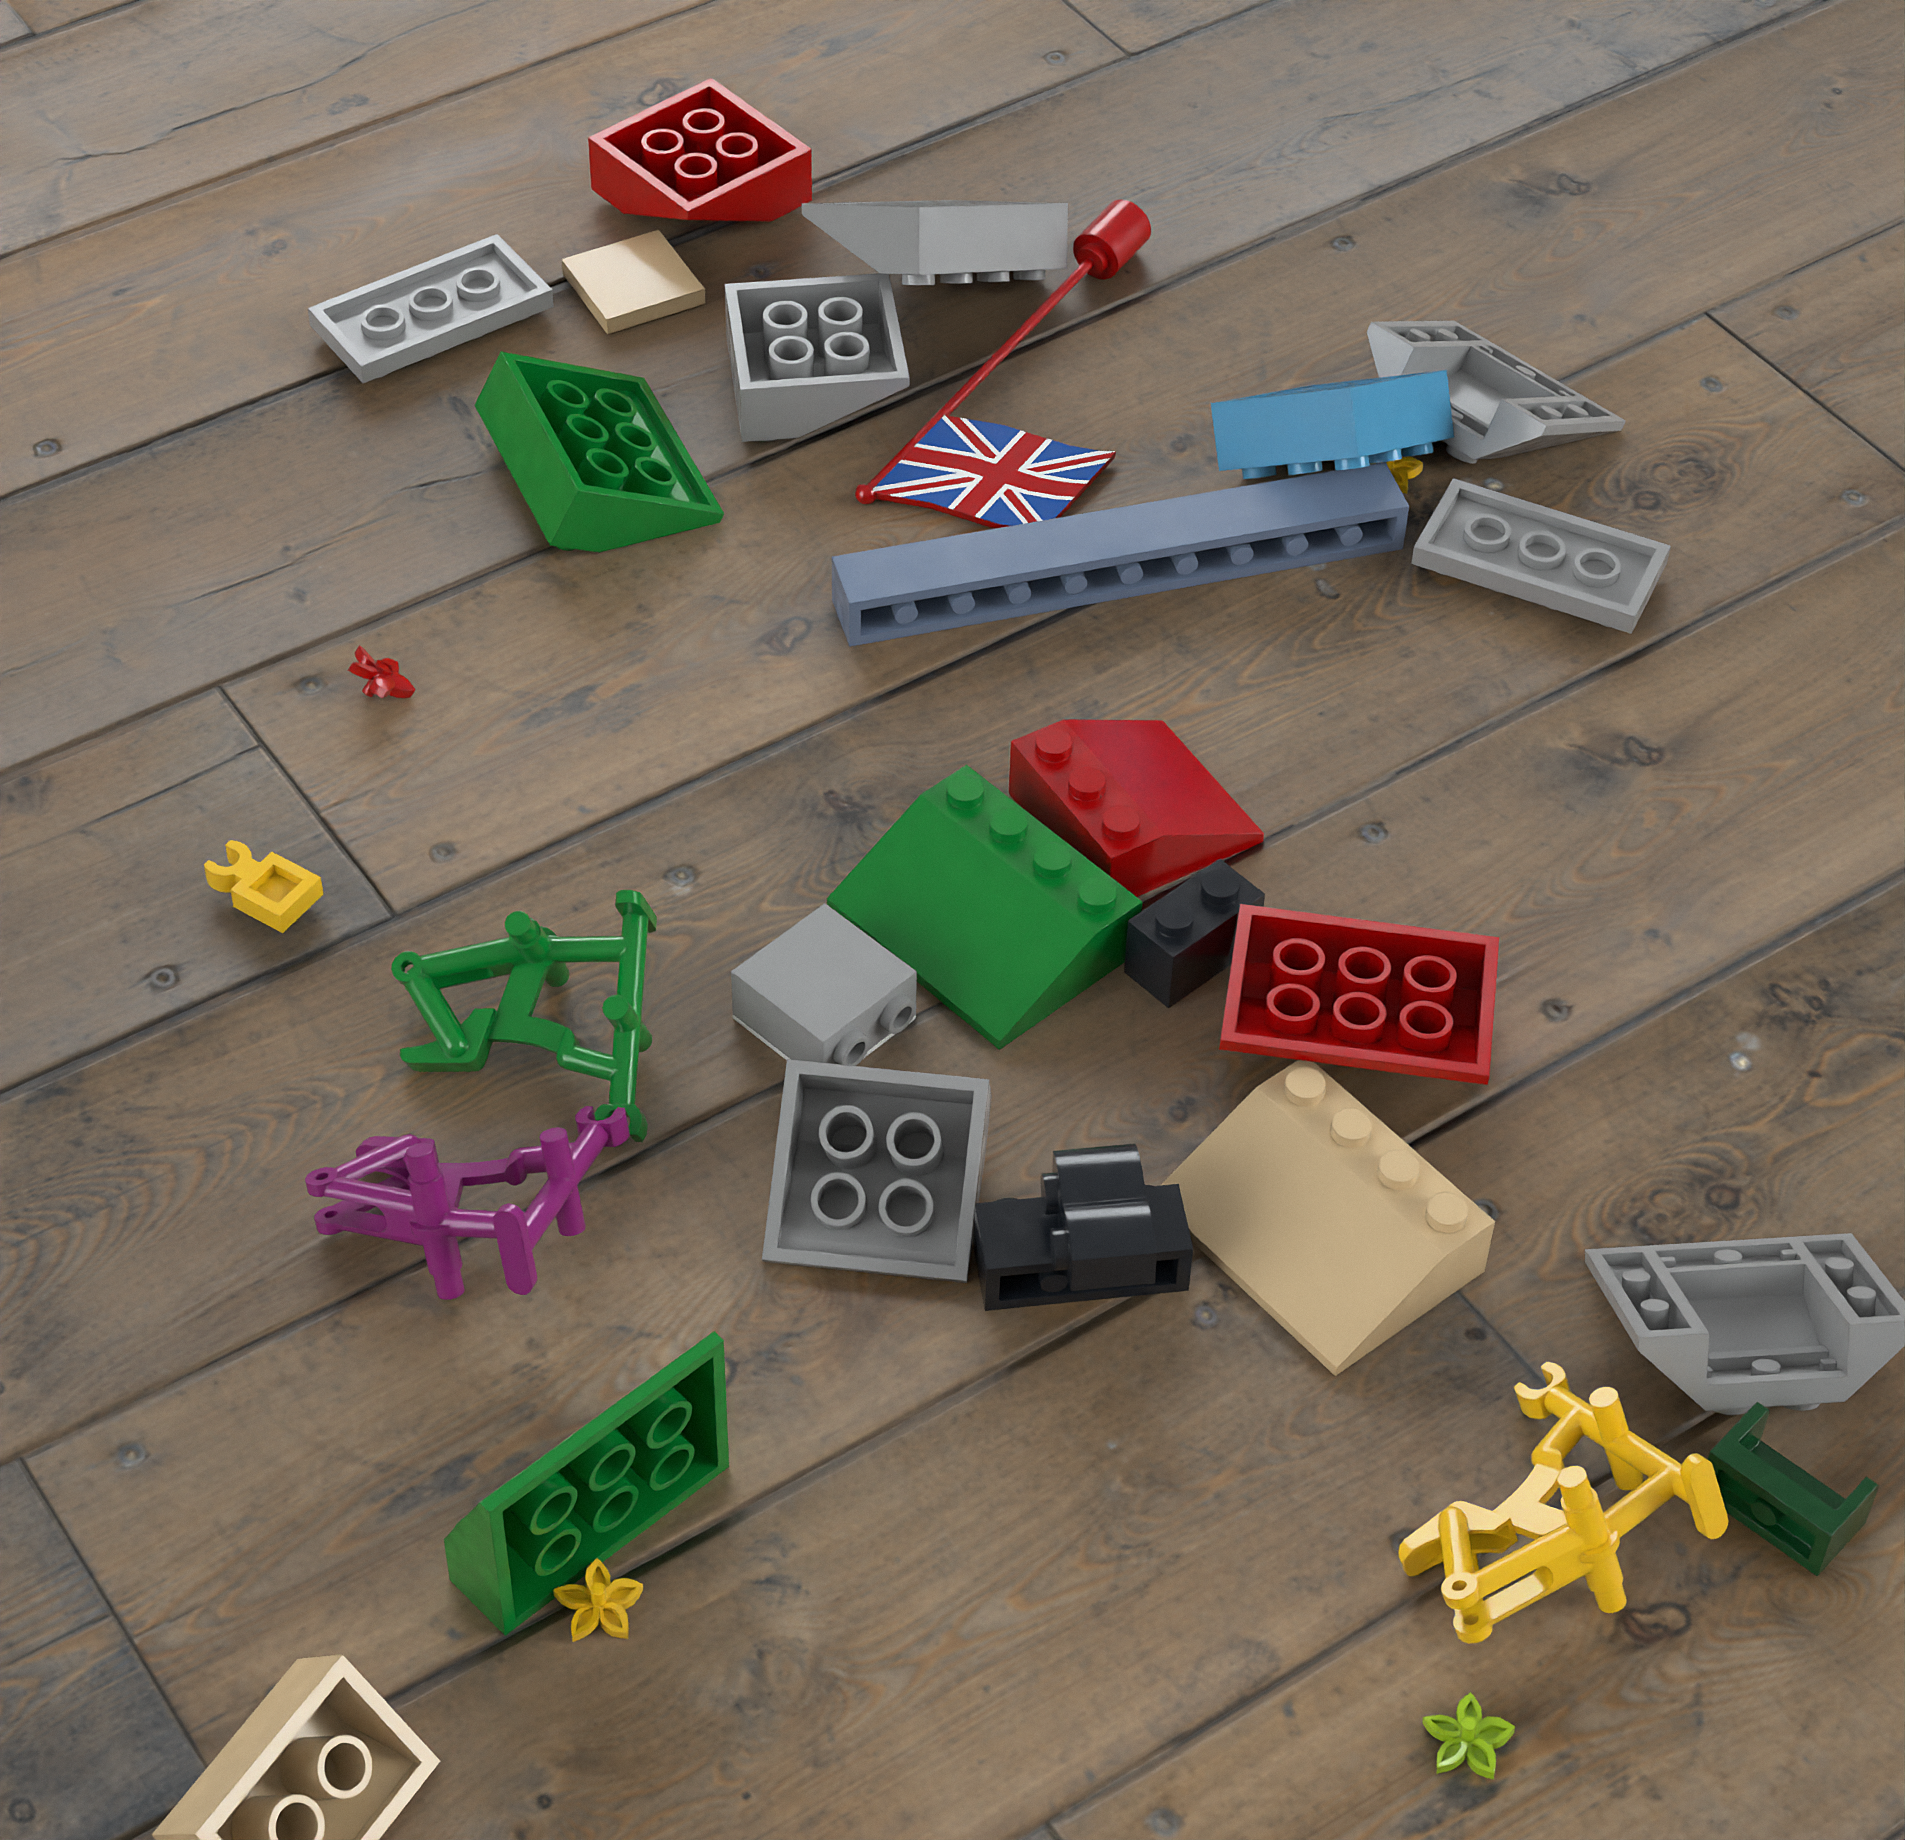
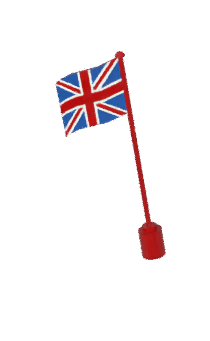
M1114 200L1084 229L1073 243V253L1079 265L1076 270L867 485L859 484L857 486L855 496L861 504L869 505L878 499L930 508L993 529L1062 517L1114 460L1115 451H1099L1070 446L1005 425L949 415L1086 274L1098 279L1112 278L1149 240L1151 224L1140 207L1128 200Z

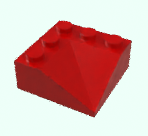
M709 78L588 137L591 189L624 214L681 220L774 221L801 207L802 203L812 201V149L713 78Z

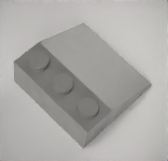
M787 1059L762 1261L967 1283L974 1235L975 1203H979L992 1100L989 1079Z

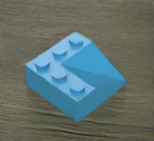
M1447 370L1308 385L1211 403L1219 471L1242 469L1243 479L1277 475L1276 465L1287 464L1289 475L1322 471V461L1334 460L1335 470L1362 468L1370 466L1369 463L1395 461L1405 456L1433 453L1432 442L1454 438Z

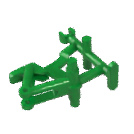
M620 890L616 892L615 907L623 917L621 936H557L549 928L540 926L537 921L530 918L525 912L515 911L507 916L504 923L509 937L420 956L412 951L400 953L392 962L391 970L393 976L405 986V989L410 994L436 1038V1041L424 1045L400 1049L401 1059L412 1070L419 1072H476L484 1067L493 1042L525 1044L548 1050L556 1054L557 1063L560 1067L610 1081L609 1103L602 1104L597 1108L594 1114L595 1120L607 1119L613 1115V1112L618 1107L625 1108L626 1116L630 1118L629 1132L631 1138L635 1142H643L647 1135L648 1124L644 1114L635 1105L639 1052L646 1051L652 1044V1035L642 1022L641 1017L647 935L656 931L657 916L640 892ZM619 962L617 994L608 997L602 1007L604 1015L614 1027L612 1054L582 1047L570 1028L550 1020L532 1017L544 981L552 987H560L568 981L570 974L566 963ZM408 965H413V967L410 970H408L407 973H405V968ZM510 975L497 1011L494 1008H475L462 1024L458 1021L440 990Z

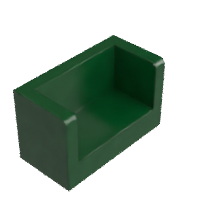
M1756 1402L1711 1449L1707 1459L1713 1465L1726 1512L1818 1577L1866 1523L1879 1484L1866 1476L1845 1499L1761 1441L1770 1410Z

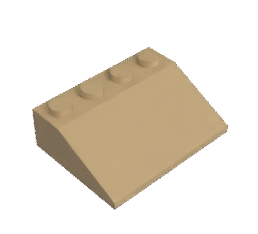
M1297 1060L1258 1085L1161 1184H1179L1191 1241L1334 1376H1337L1485 1272L1495 1221L1315 1062Z

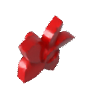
M359 645L354 652L358 662H353L347 671L368 679L362 692L368 697H372L375 694L382 699L388 695L396 698H411L416 689L407 678L398 673V661L390 658L375 661Z

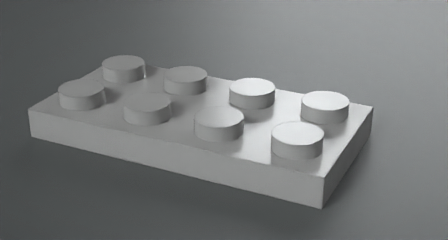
M495 234L309 307L308 315L310 326L357 378L362 383H366L472 339L480 338L487 333L514 322L527 319L534 314L554 307L552 289L498 234Z
M1453 478L1414 546L1411 564L1632 634L1667 564L1671 546Z

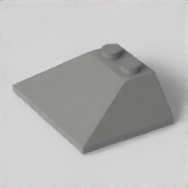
M1456 321L1371 322L1368 327L1367 335L1379 377L1447 370L1454 438L1442 441L1448 444L1446 451L1450 455L1464 462L1476 463L1478 459L1502 458L1621 431L1626 420Z
M1852 1233L1585 1249V1263L1638 1351L1705 1411L1713 1410L1726 1415H1740L1748 1412L1756 1402L1765 1407L1783 1406L1792 1410L1805 1411L1817 1408L1820 1403L1845 1402L1905 1346V1301Z

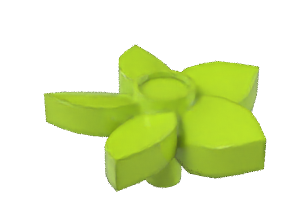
M1471 1692L1459 1701L1456 1719L1445 1715H1431L1423 1717L1422 1722L1426 1730L1433 1737L1444 1741V1744L1437 1753V1774L1455 1769L1466 1759L1467 1764L1476 1774L1494 1780L1496 1769V1753L1494 1749L1504 1746L1515 1732V1726L1500 1717L1487 1716L1482 1719L1481 1706Z

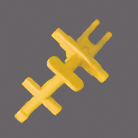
M1546 1362L1541 1366L1547 1384L1546 1388L1532 1390L1520 1382L1514 1386L1523 1414L1534 1419H1545L1551 1414L1560 1418L1533 1450L1531 1460L1534 1468L1527 1479L1493 1511L1465 1501L1452 1503L1403 1540L1398 1550L1399 1559L1404 1573L1408 1576L1418 1575L1439 1563H1444L1445 1580L1441 1585V1592L1446 1605L1455 1609L1453 1625L1458 1638L1462 1642L1469 1644L1485 1640L1491 1634L1494 1624L1585 1576L1588 1588L1594 1592L1598 1608L1605 1613L1618 1612L1623 1609L1627 1602L1622 1586L1623 1574L1616 1555L1620 1538L1676 1495L1690 1505L1697 1530L1709 1539H1717L1726 1531L1728 1516L1711 1461L1698 1453H1693L1682 1464L1628 1429L1618 1393L1614 1388L1602 1387L1596 1389L1591 1393L1589 1397L1590 1404H1588L1571 1392L1563 1368L1556 1363ZM1584 1435L1605 1449L1616 1486L1622 1490H1632L1605 1512L1602 1511L1597 1492L1590 1486L1586 1471L1579 1466L1565 1468L1563 1462L1564 1458ZM1643 1474L1646 1475L1647 1477H1649V1478L1646 1479L1644 1482H1643V1479H1644V1478H1643ZM1558 1488H1560L1562 1494L1561 1506L1563 1511L1545 1505ZM1516 1533L1535 1539L1479 1570L1477 1553H1503L1518 1541ZM1537 1569L1532 1575L1483 1601V1597Z

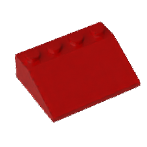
M1240 904L1219 1050L1488 1085L1499 937Z

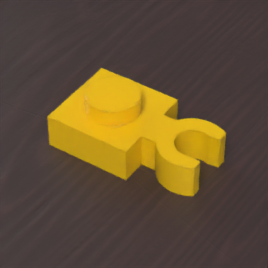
M230 840L225 844L228 862L232 866H219L210 860L204 864L207 883L210 887L219 892L231 893L234 908L281 933H284L324 895L320 876L272 851L261 862L252 859L250 849L238 841Z

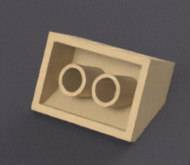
M343 1654L297 1659L162 1821L152 1836L156 1840H379L436 1768L440 1760Z

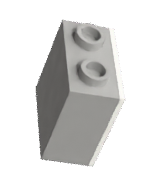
M825 903L731 971L733 1019L786 1060L856 1066L866 1056L895 1034L904 1030L916 1019L917 971Z

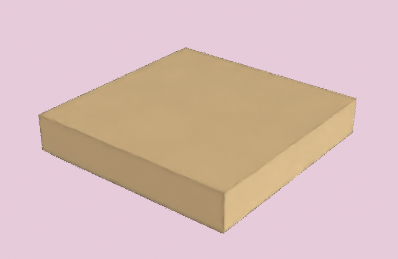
M659 230L562 259L564 277L607 334L705 304V288Z

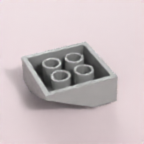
M877 273L725 284L726 338L742 442L799 438L909 387L910 377L889 274Z

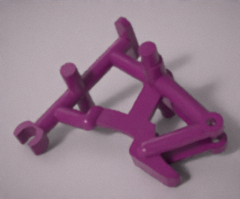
M585 1106L575 1115L579 1135L575 1142L569 1143L565 1129L559 1127L550 1128L540 1134L541 1146L520 1147L514 1149L508 1158L484 1162L439 1163L434 1140L418 1138L412 1134H405L400 1137H369L356 1149V1158L336 1168L324 1167L313 1170L305 1177L309 1195L343 1200L317 1211L314 1215L316 1229L323 1235H333L348 1231L423 1246L428 1271L434 1277L437 1295L444 1300L457 1298L465 1291L460 1270L463 1263L457 1237L497 1239L508 1288L516 1294L526 1295L531 1292L537 1282V1272L532 1250L553 1219L556 1217L559 1233L563 1236L578 1235L585 1230L586 1225L578 1184L604 1147H616L625 1142L630 1136L625 1108L618 1107L609 1118L596 1121L593 1106ZM375 1171L393 1175L377 1184L358 1180ZM547 1172L548 1180L525 1212L518 1206L510 1203L502 1205L498 1211L458 1209L464 1186L486 1185L505 1181L510 1185L516 1186L526 1180L527 1174ZM378 1207L385 1216L367 1213V1211Z

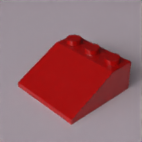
M1063 719L1011 741L1009 794L1024 810L1136 897L1203 869L1218 859L1223 860L1258 845L1264 840L1262 830L1163 720Z

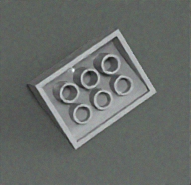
M973 200L802 203V215L877 272L902 274V285H935V274H940V283H972L973 273L977 272V281L985 282L1009 281V271H1013V279L1044 280L1045 269L1067 268L1068 203Z

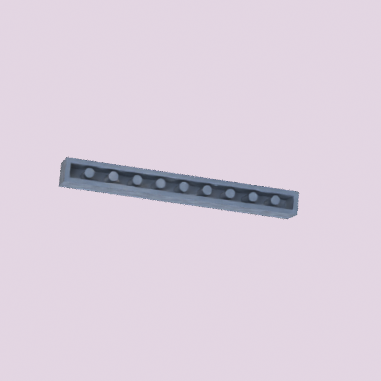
M1381 462L1362 468L1335 470L833 556L832 602L849 647L1401 550L1404 545L1409 505L1386 462Z

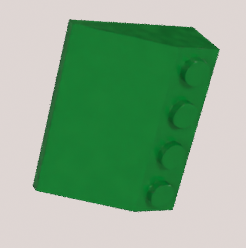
M500 351L474 406L549 545L565 551L578 549L600 553L720 523L724 516L723 510L645 378Z
M968 765L963 766L920 794L827 898V905L917 971V982L999 1050L1125 963L1128 920L1142 912V901Z
M713 1331L479 1502L444 1538L449 1580L505 1636L555 1599L553 1589L568 1584H575L585 1576L588 1566L596 1558L604 1562L729 1467L724 1340Z

